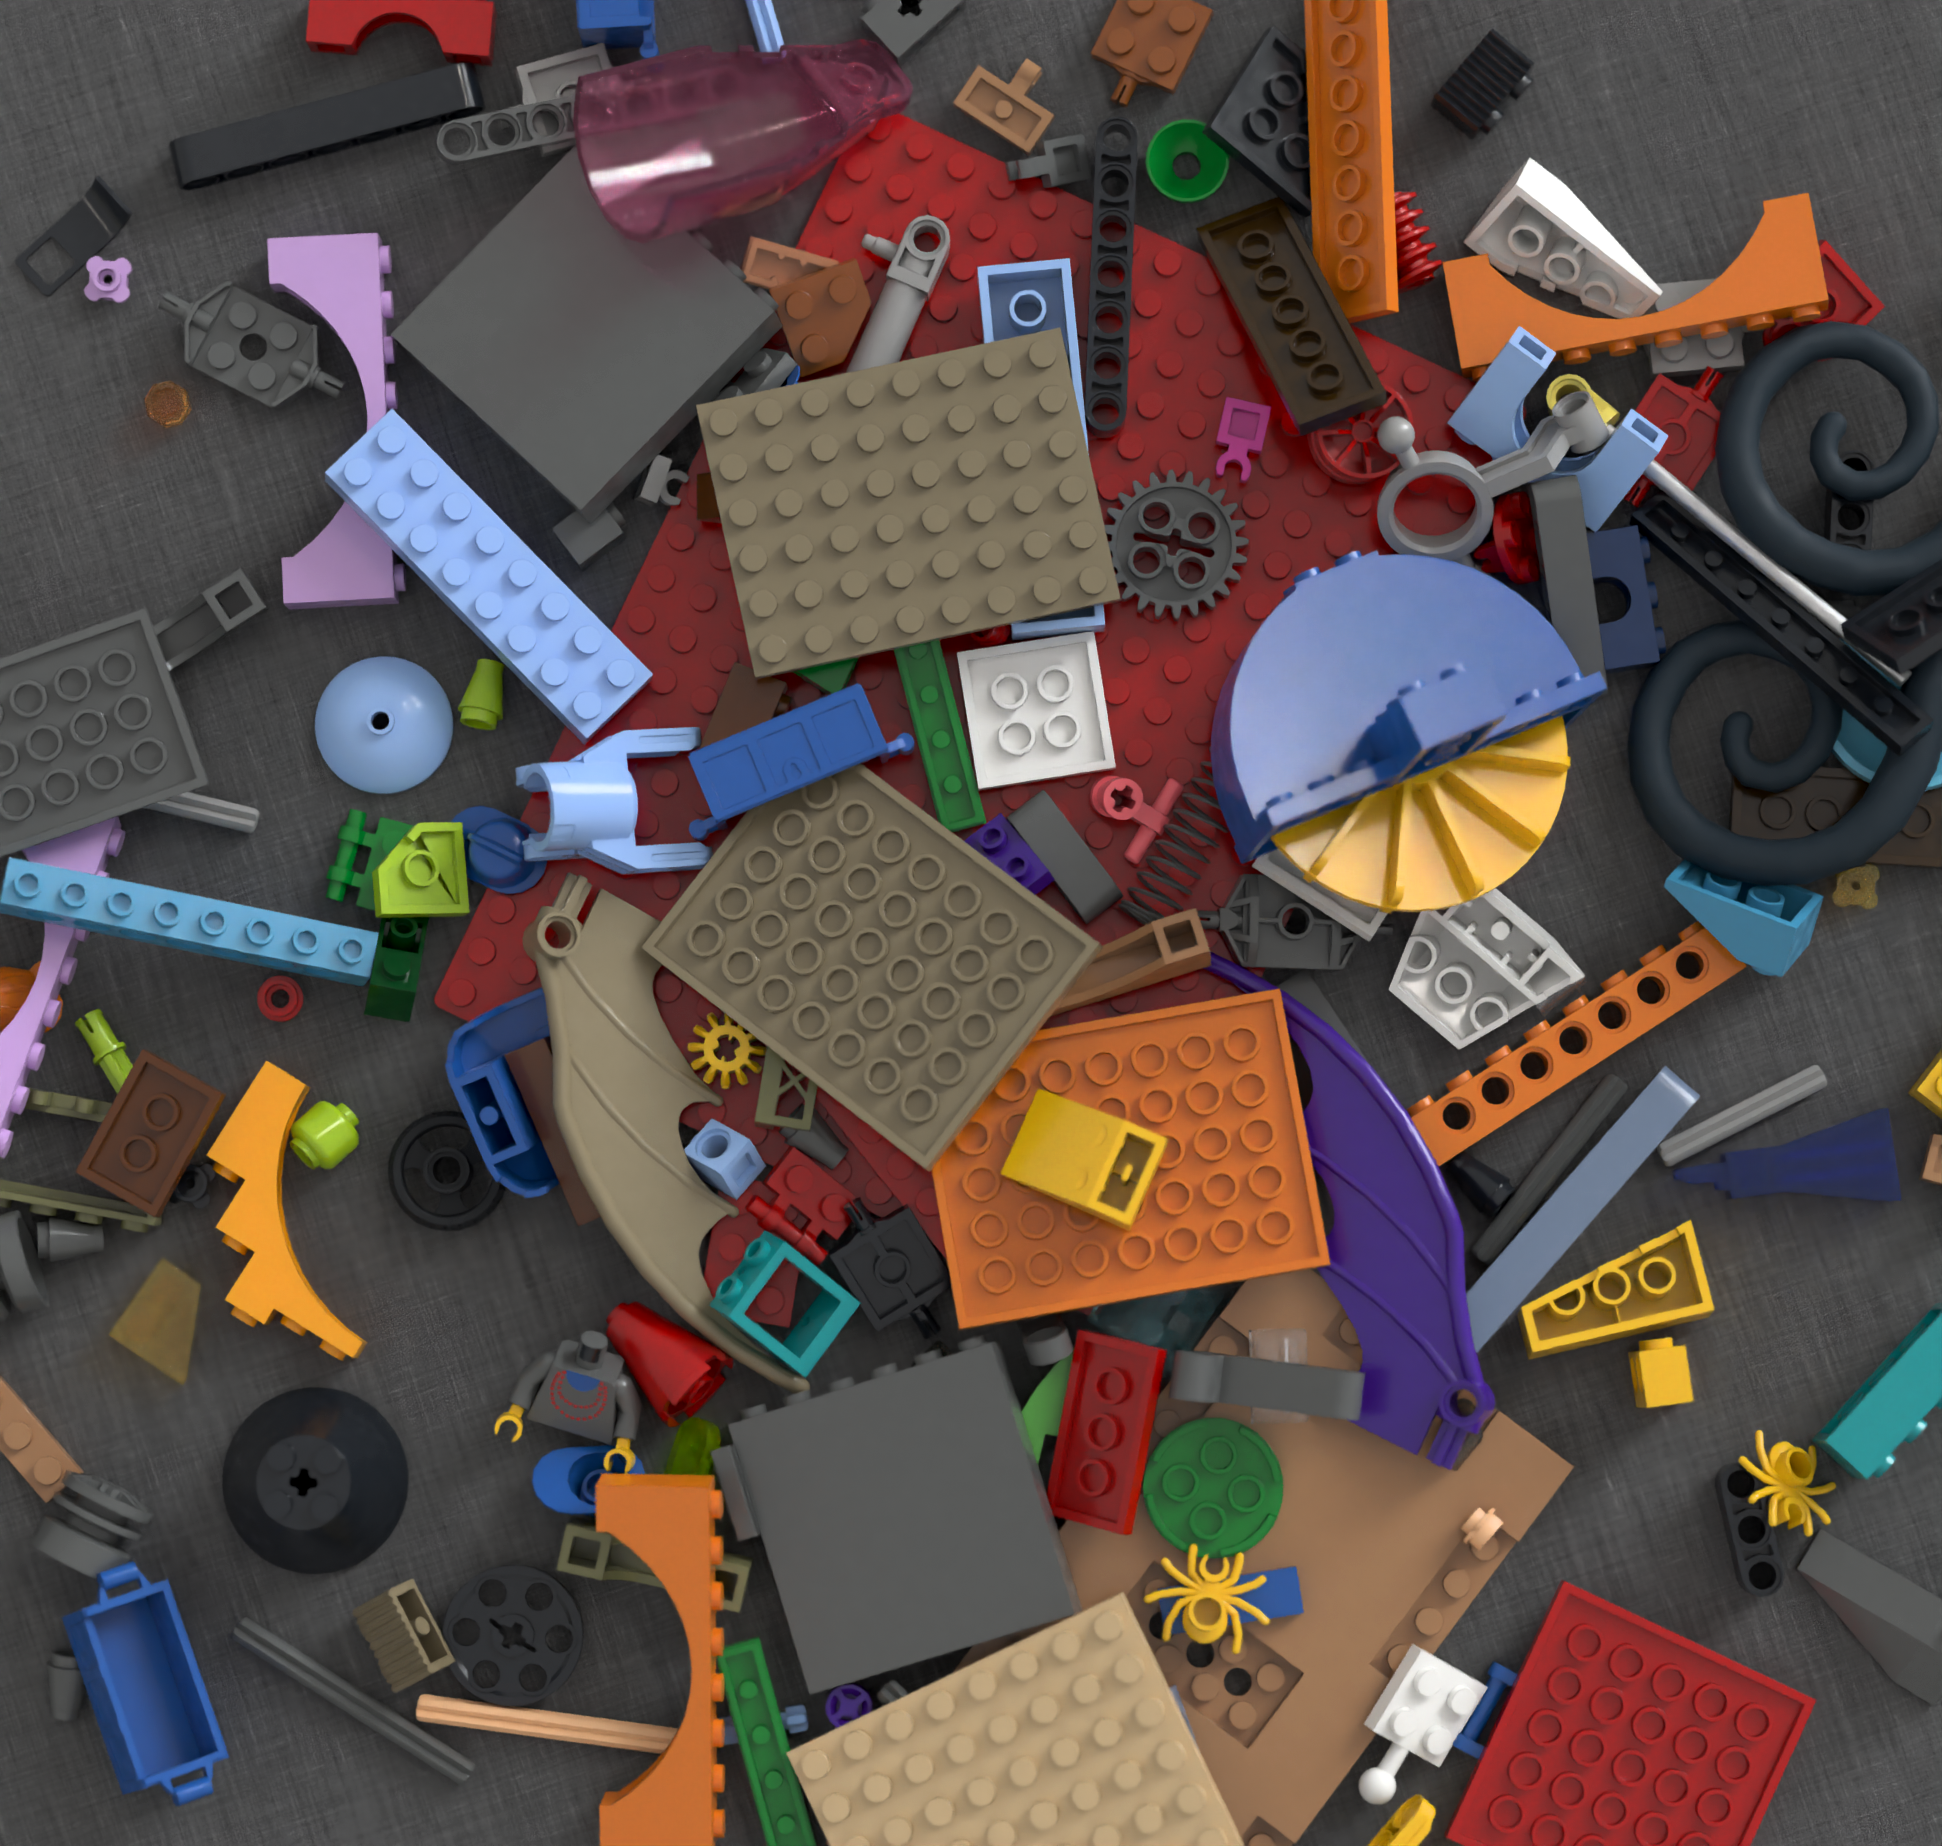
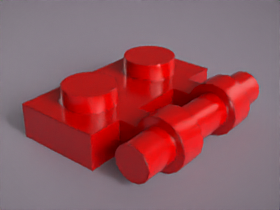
M793 1146L788 1147L762 1182L764 1186L776 1194L768 1204L758 1195H755L745 1207L748 1212L758 1219L756 1222L758 1226L767 1232L773 1231L816 1266L820 1265L828 1254V1251L816 1243L820 1232L822 1231L831 1240H838L852 1221L843 1207L850 1202L856 1213H858L852 1201L857 1197ZM789 1206L807 1219L801 1229L784 1217L785 1211Z

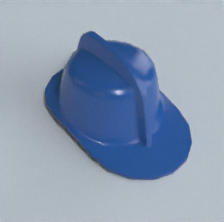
M486 806L467 808L457 814L451 821L462 822L466 874L468 878L494 891L515 894L522 893L535 886L543 876L547 861L524 860L522 841L529 839V834H538L528 824L497 809Z
M616 1445L567 1447L553 1450L542 1457L533 1470L532 1485L535 1495L546 1507L558 1513L584 1514L596 1519V1484L601 1474H624L626 1459L622 1454L615 1453L612 1469L607 1472L604 1467V1458ZM635 1455V1465L626 1474H645L641 1460Z

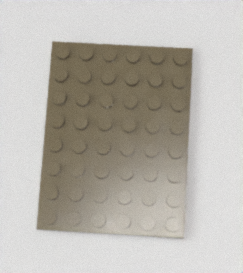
M1061 328L696 405L755 679L1120 601Z
M858 764L748 810L641 948L930 1172L1103 947L865 766Z

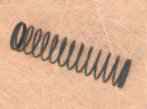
M1201 762L1200 767L1202 771L1213 780V774L1204 766L1212 767L1211 762ZM1201 777L1190 779L1192 785L1205 797L1193 793L1182 794L1184 802L1196 813L1181 808L1173 810L1175 818L1188 829L1174 824L1163 826L1165 832L1179 845L1165 840H1156L1154 842L1157 849L1171 861L1152 855L1145 857L1148 865L1162 877L1146 871L1136 873L1138 879L1154 893L1138 887H1129L1127 889L1129 895L1145 909L1125 899L1121 900V904H1118L1119 909L1144 925L1165 917L1147 905L1132 891L1152 897L1179 911L1184 909L1181 905L1153 887L1141 875L1158 880L1188 895H1193L1191 890L1164 873L1151 860L1169 865L1198 880L1202 879L1201 875L1178 861L1159 844L1180 850L1206 864L1211 863L1208 858L1185 844L1168 828L1186 833L1215 848H1220L1218 843L1199 832L1178 813L1199 819L1225 833L1229 832L1228 828L1206 815L1186 798L1191 797L1221 810L1218 800L1209 795L1195 782L1199 781L1215 787L1214 782Z

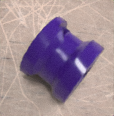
M854 1682L835 1687L830 1692L826 1702V1714L829 1721L836 1728L873 1710L872 1698L869 1692L862 1685Z

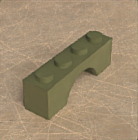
M575 1516L570 1518L566 1525L556 1570L601 1581L624 1580L665 1589L662 1582L649 1566L628 1546L609 1532H596V1521ZM723 1551L722 1565H715V1582H723L724 1587L723 1609L740 1612L753 1558Z

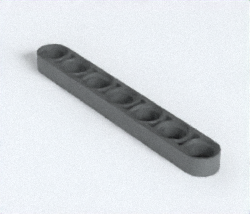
M715 65L452 120L445 123L437 132L434 148L438 157L444 162L451 165H460L574 141L582 137L588 138L721 110L732 106L741 97L744 89L743 79L734 67ZM725 75L732 80L734 92L730 98L719 99L712 94L709 83L713 76ZM672 84L685 86L690 93L688 106L684 108L672 107L666 99L665 92L667 87ZM636 93L644 98L646 111L643 116L632 118L624 113L621 107L624 95ZM592 102L600 108L602 120L599 125L587 127L579 121L577 109L580 104ZM541 111H547L554 115L558 122L556 133L551 136L538 134L533 127L534 115ZM495 121L508 123L513 130L512 141L505 146L494 144L488 136V128L491 123ZM451 130L463 132L469 141L468 150L461 155L449 153L443 145L444 135Z

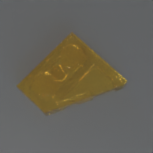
M162 1257L108 1335L183 1385L187 1380L201 1283Z

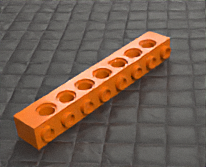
M1697 921L1677 934L1682 941L1677 946L1666 951L1661 944L1639 959L1643 968L1629 977L1624 969L1600 984L1605 992L1589 1002L1586 995H1582L1561 1009L1566 1017L1555 1025L1550 1026L1545 1019L1523 1034L1527 1043L1512 1052L1509 1046L1505 1045L1484 1059L1488 1065L1487 1069L1474 1077L1469 1070L1463 1072L1445 1084L1450 1091L1448 1094L1436 1102L1433 1101L1429 1094L1406 1110L1439 1167L1746 968V964L1738 961ZM1680 954H1690L1698 961L1699 971L1695 978L1687 979L1678 973L1676 961ZM1642 979H1651L1658 984L1660 998L1655 1004L1645 1003L1639 998L1637 986ZM1603 1004H1613L1620 1010L1622 1021L1618 1028L1608 1029L1600 1023L1598 1012ZM1574 1029L1581 1034L1583 1047L1578 1054H1569L1561 1048L1559 1038L1563 1030ZM1526 1054H1536L1543 1060L1545 1069L1539 1079L1527 1078L1522 1073L1521 1060ZM1487 1079H1497L1505 1086L1506 1096L1501 1104H1490L1483 1098L1482 1086ZM1449 1104H1458L1467 1113V1122L1460 1130L1449 1128L1443 1121V1111Z

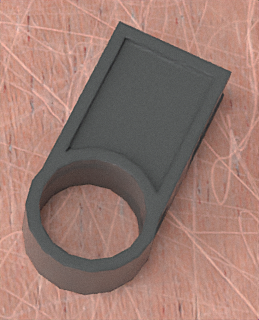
M1060 1313L1027 1318L1016 1322L1029 1364L1042 1366L1055 1363L1073 1352L1074 1348Z

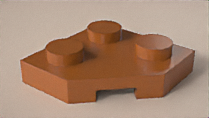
M856 258L768 289L771 297L779 305L776 312L783 324L782 329L793 359L800 367V377L845 361L872 303Z

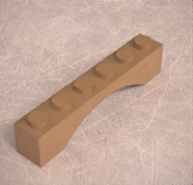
M1196 908L1152 921L1130 934L1103 945L1101 951L1050 1017L1211 966L1210 949Z

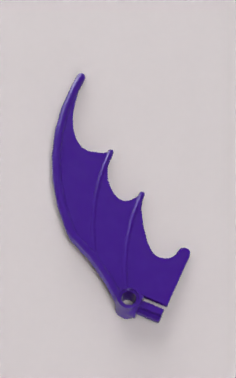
M1211 951V966L1203 968L1232 982L1247 994L1279 989L1238 964ZM1280 989L1288 1033L1298 1044L1311 1072L1313 1092L1310 1103L1303 1111L1312 1165L1324 1180L1335 1212L1334 1226L1331 1233L1326 1236L1330 1266L1319 1267L1317 1270L1341 1303L1355 1328L1362 1348L1363 1362L1359 1372L1365 1373L1360 1420L1348 1421L1418 1455L1437 1415L1443 1419V1422L1426 1458L1437 1466H1443L1451 1470L1468 1432L1478 1434L1483 1422L1489 1418L1495 1406L1494 1393L1490 1386L1484 1382L1473 1343L1465 1290L1464 1230L1460 1216L1435 1158L1408 1112L1374 1068L1328 1023L1287 992ZM1464 1389L1469 1390L1476 1398V1409L1471 1415L1463 1413L1458 1406V1396Z

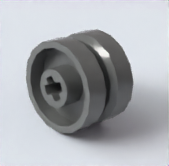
M17 1210L0 1215V1322L9 1320L11 1301L23 1314L49 1307L48 1286L41 1260L38 1259V1250L24 1217Z

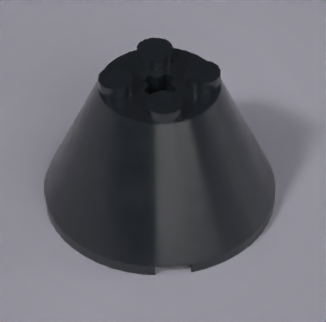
M324 1387L296 1389L280 1394L263 1403L239 1427L230 1443L224 1461L222 1474L223 1497L228 1515L237 1533L260 1557L273 1565L293 1572L305 1574L331 1573L346 1569L365 1560L393 1533L401 1519L407 1501L409 1489L408 1463L397 1433L376 1408L368 1402L337 1389ZM309 1469V1476L317 1479V1487L310 1488L307 1491L303 1486L302 1478L306 1470Z

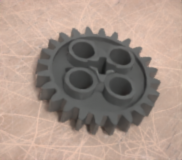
M1169 470L1165 483H1160L1153 472L1150 473L1149 487L1146 489L1138 481L1132 482L1134 497L1131 498L1122 492L1118 494L1117 499L1123 507L1122 510L1115 508L1107 509L1106 514L1115 522V525L1104 526L1107 537L1112 538L1108 545L1110 554H1112L1113 567L1117 572L1115 575L1118 586L1124 584L1126 587L1121 600L1126 602L1134 596L1139 598L1137 612L1141 613L1148 604L1155 606V619L1159 620L1164 608L1171 609L1174 621H1178L1181 608L1187 607L1191 616L1196 618L1198 616V603L1203 602L1212 611L1216 606L1213 598L1214 593L1226 599L1230 596V591L1224 584L1226 580L1239 583L1241 576L1232 569V566H1243L1247 563L1246 557L1236 553L1237 549L1247 547L1249 544V539L1236 536V532L1242 530L1246 522L1245 520H1231V516L1238 508L1237 503L1223 506L1221 502L1226 490L1223 488L1213 495L1208 492L1210 486V479L1208 477L1197 487L1193 485V474L1191 471H1188L1183 483L1176 481L1173 470ZM1152 507H1159L1168 514L1169 522L1163 528L1153 529L1145 523L1143 519L1144 513ZM1198 517L1208 519L1213 524L1214 533L1206 539L1194 537L1188 528V524L1193 519ZM1139 533L1158 541L1169 542L1171 535H1177L1180 537V545L1196 549H1210L1214 552V556L1205 557L1186 549H1179L1176 556H1171L1167 554L1168 547L1166 545L1138 542L1134 540L1133 536ZM1141 552H1150L1157 557L1159 567L1152 573L1143 574L1134 567V557ZM1186 562H1195L1202 567L1204 577L1198 583L1188 584L1180 578L1178 574L1179 567Z

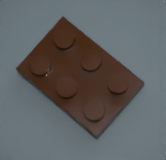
M142 1049L75 1172L151 1216L160 1217L227 1094L153 1052Z

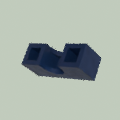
M1638 525L1587 533L1593 584L1608 583L1614 585L1622 592L1626 602L1625 614L1621 619L1615 622L1599 624L1605 673L1612 674L1654 667L1660 662L1659 654L1666 653V645L1662 627L1654 626L1652 609L1658 608V596L1654 581L1647 582L1644 564L1651 562L1647 536H1639Z

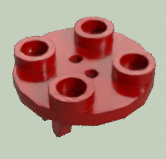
M1524 491L1500 496L1495 504L1493 521L1490 530L1493 529L1490 538L1491 542L1478 546L1475 549L1474 557L1476 559H1488L1483 561L1481 570L1485 573L1506 572L1510 580L1518 585L1536 582L1539 580V564L1529 497Z

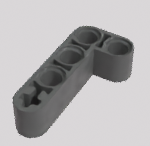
M1175 1350L1169 1398L1205 1403H1226L1322 1417L1360 1420L1365 1373L1213 1352Z

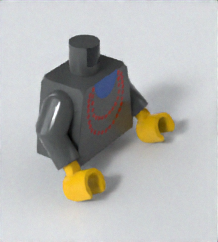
M586 1331L581 1335L579 1343L564 1340L560 1343L556 1353L545 1352L524 1367L508 1400L512 1405L508 1412H504L497 1418L494 1429L497 1435L502 1422L505 1420L515 1422L518 1430L511 1441L515 1442L522 1434L523 1421L521 1416L525 1410L529 1411L527 1415L528 1420L609 1445L612 1444L614 1438H617L616 1447L605 1455L604 1467L607 1472L611 1471L613 1456L615 1453H619L626 1459L624 1474H626L634 1467L636 1462L635 1455L630 1449L631 1441H636L642 1402L632 1378L625 1375V1360L619 1355L606 1352L608 1346L607 1337L597 1331Z

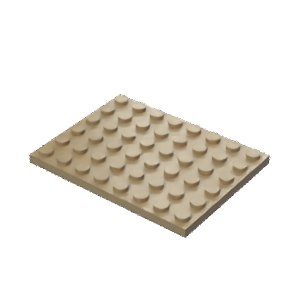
M1124 1592L787 1752L788 1758L830 1846H1244Z

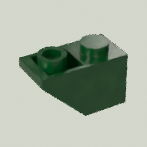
M429 917L381 918L364 1015L410 1023Z

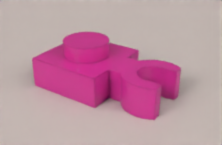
M1226 397L1216 444L1228 447V451L1218 459L1215 470L1216 477L1222 478L1224 467L1228 463L1235 462L1242 469L1240 483L1245 484L1251 473V463L1247 457V451L1261 454L1271 411L1270 406Z

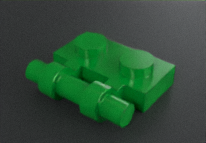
M350 809L345 826L340 825L337 839L341 840L334 866L329 865L326 879L330 881L325 898L343 902L347 885L360 888L356 906L375 912L372 872L413 825L380 817L376 834L363 831L368 813ZM358 846L371 849L365 874L352 871Z

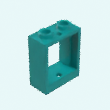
M764 1230L759 1238L749 1244L745 1250L744 1259L733 1274L726 1277L720 1283L716 1296L709 1306L786 1367L806 1378L861 1302L785 1241ZM783 1259H785L820 1287L822 1291L783 1344H781L743 1313Z

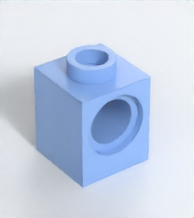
M713 1118L692 1138L689 1145L684 1149L690 1165L702 1181L736 1200L766 1167L750 1139Z

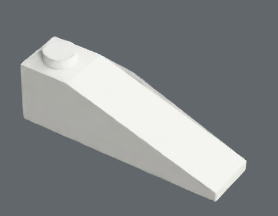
M1529 158L1504 185L1463 242L1479 255L1488 254L1490 263L1502 272L1512 276L1518 272L1540 281V287L1551 292H1554L1556 288L1580 297L1583 305L1618 319L1642 316L1663 292L1573 192L1532 158Z

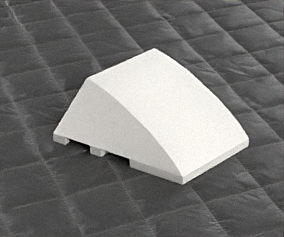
M1495 888L1464 904L1434 911H1421L1388 990L1460 1050L1533 1005L1539 1004L1564 987L1582 979L1585 975L1553 936Z

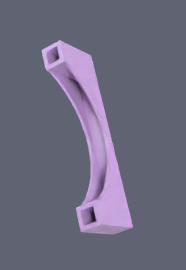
M378 233L267 238L269 284L273 291L287 292L307 305L332 328L350 352L358 369L365 393L368 432L390 409H398L396 381L389 382L388 364L396 363L395 340L392 336L386 335V319L394 317L392 291H384V273H391L392 271L390 246H382V240ZM344 502L331 522L311 543L295 556L281 558L283 603L288 609L399 604L398 591H406L404 563L397 564V554L346 502Z
M117 816L21 851L30 862L109 878V873L105 872L110 856L117 857L120 853L125 838V831L121 830L122 825ZM44 922L43 954L36 980L26 1001L14 1019L0 1033L1 1158L6 1157L12 1142L13 1131L8 1129L14 1113L20 1115L23 1112L29 1096V1088L24 1086L30 1070L37 1071L43 1060L46 1046L41 1044V1040L46 1027L53 1028L59 1017L62 1002L58 1001L57 998L62 984L69 985L75 974L78 959L74 958L73 955L78 941L85 942L90 931Z

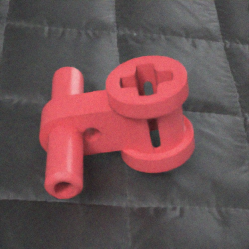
M1107 775L1099 778L1092 785L1090 803L1093 809L1100 815L1119 820L1131 819L1140 825L1124 852V858L1134 864H1139L1155 836H1161L1164 832L1163 826L1170 822L1167 816L1183 791L1184 786L1179 781L1169 778L1151 807L1143 802L1142 790L1136 782L1127 778ZM1113 790H1118L1117 795L1122 798L1119 805H1115V800L1111 797Z

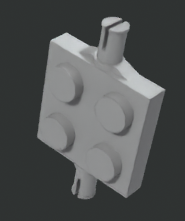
M604 43L517 66L515 74L522 92L521 105L514 107L639 82L649 78H647L645 69L619 77L616 70L610 64ZM624 95L623 98H622V101H621V107H622L624 113L626 114V111H625V108H624V103H625V95ZM585 102L579 105L577 117L583 125L594 127L600 124L602 112L596 104ZM541 111L533 117V127L538 134L551 136L556 133L558 122L554 115L547 111ZM499 121L501 130L510 127L508 123ZM631 128L584 139L589 144L629 134ZM580 139L540 147L542 158L571 150Z
M1716 279L1656 284L1663 292L1642 316L1663 311L1682 303L1705 289ZM1746 325L1729 328L1727 335L1714 339H1702L1701 334L1682 337L1683 342L1681 344L1665 348H1657L1655 343L1644 344L1643 348L1649 357L1651 379L1656 378L1659 373L1665 377L1703 374L1707 366L1715 369L1713 373L1717 371L1742 370L1744 367L1742 349L1744 333L1763 331L1764 329L1749 331Z

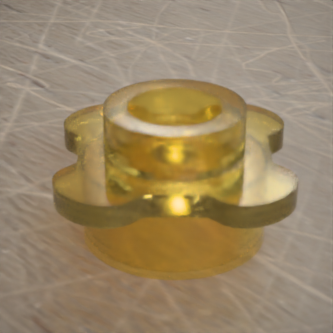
M1867 864L1864 867H1855L1834 874L1837 880L1832 900L1836 906L1844 908L1847 905H1860L1863 909L1869 910L1877 905L1878 896L1875 894V882L1879 879L1880 872L1875 865ZM1853 882H1859V890H1854L1852 888Z

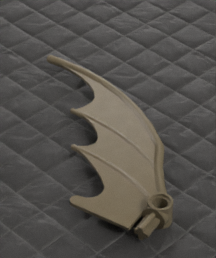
M569 872L552 907L542 906L535 921L530 923L524 930L522 940L523 948L527 955L536 962L545 996L552 1047L553 1110L577 1174L605 1226L633 1265L684 1320L726 1354L793 1394L806 1390L810 1391V1384L806 1379L776 1363L757 1348L731 1322L709 1306L714 1298L701 1273L698 1255L700 1245L704 1236L718 1220L726 1215L732 1218L737 1217L739 1209L712 1192L702 1182L690 1165L681 1144L678 1129L682 1110L691 1103L709 1102L716 1107H720L724 1100L696 1076L672 1039L660 1016L653 995L652 982L656 972L663 964L641 947L661 921L601 888L582 925L576 918L592 884L587 882V878L581 875L576 876ZM546 927L553 929L559 937L557 949L547 943L544 934Z

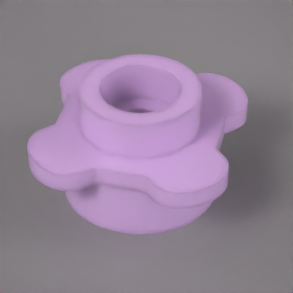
M94 256L88 260L86 268L90 274L89 284L84 289L86 297L93 302H97L101 298L107 301L114 300L116 303L125 302L130 296V290L128 289V275L132 271L130 262L125 258H118L116 261H104L99 256ZM106 276H111L112 282L106 284L104 282V278Z

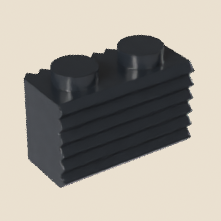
M1492 28L1435 94L1431 106L1440 115L1444 116L1447 121L1466 134L1469 139L1473 140L1480 131L1488 135L1505 115L1499 108L1510 96L1517 101L1534 81L1528 75L1534 66V62Z

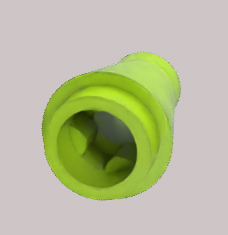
M490 659L477 660L474 674L458 707V711L461 712L460 722L462 724L480 730L496 729L497 722L503 719L504 664Z

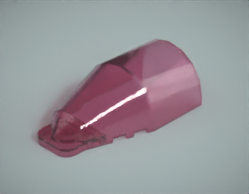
M865 39L853 40L838 45H780L779 52H754L753 45H739L737 52H713L711 45H697L579 76L575 91L573 115L577 154L589 191L605 219L625 238L645 244L759 212L778 203L873 131L881 118L905 111L910 103L913 85L880 44Z

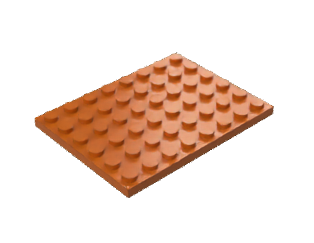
M1280 988L1039 1030L932 1168L959 1330L1330 1266ZM1038 1088L1121 1118L1168 1139L1165 1152L1130 1231L1000 1175Z

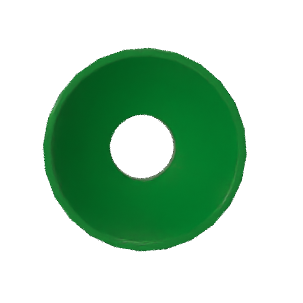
M1190 119L1171 122L1162 127L1149 143L1146 152L1148 177L1154 188L1171 201L1188 204L1203 201L1212 196L1226 179L1229 168V155L1202 133L1206 126L1204 122ZM1184 154L1194 156L1200 164L1198 175L1189 180L1179 178L1173 171L1174 160Z

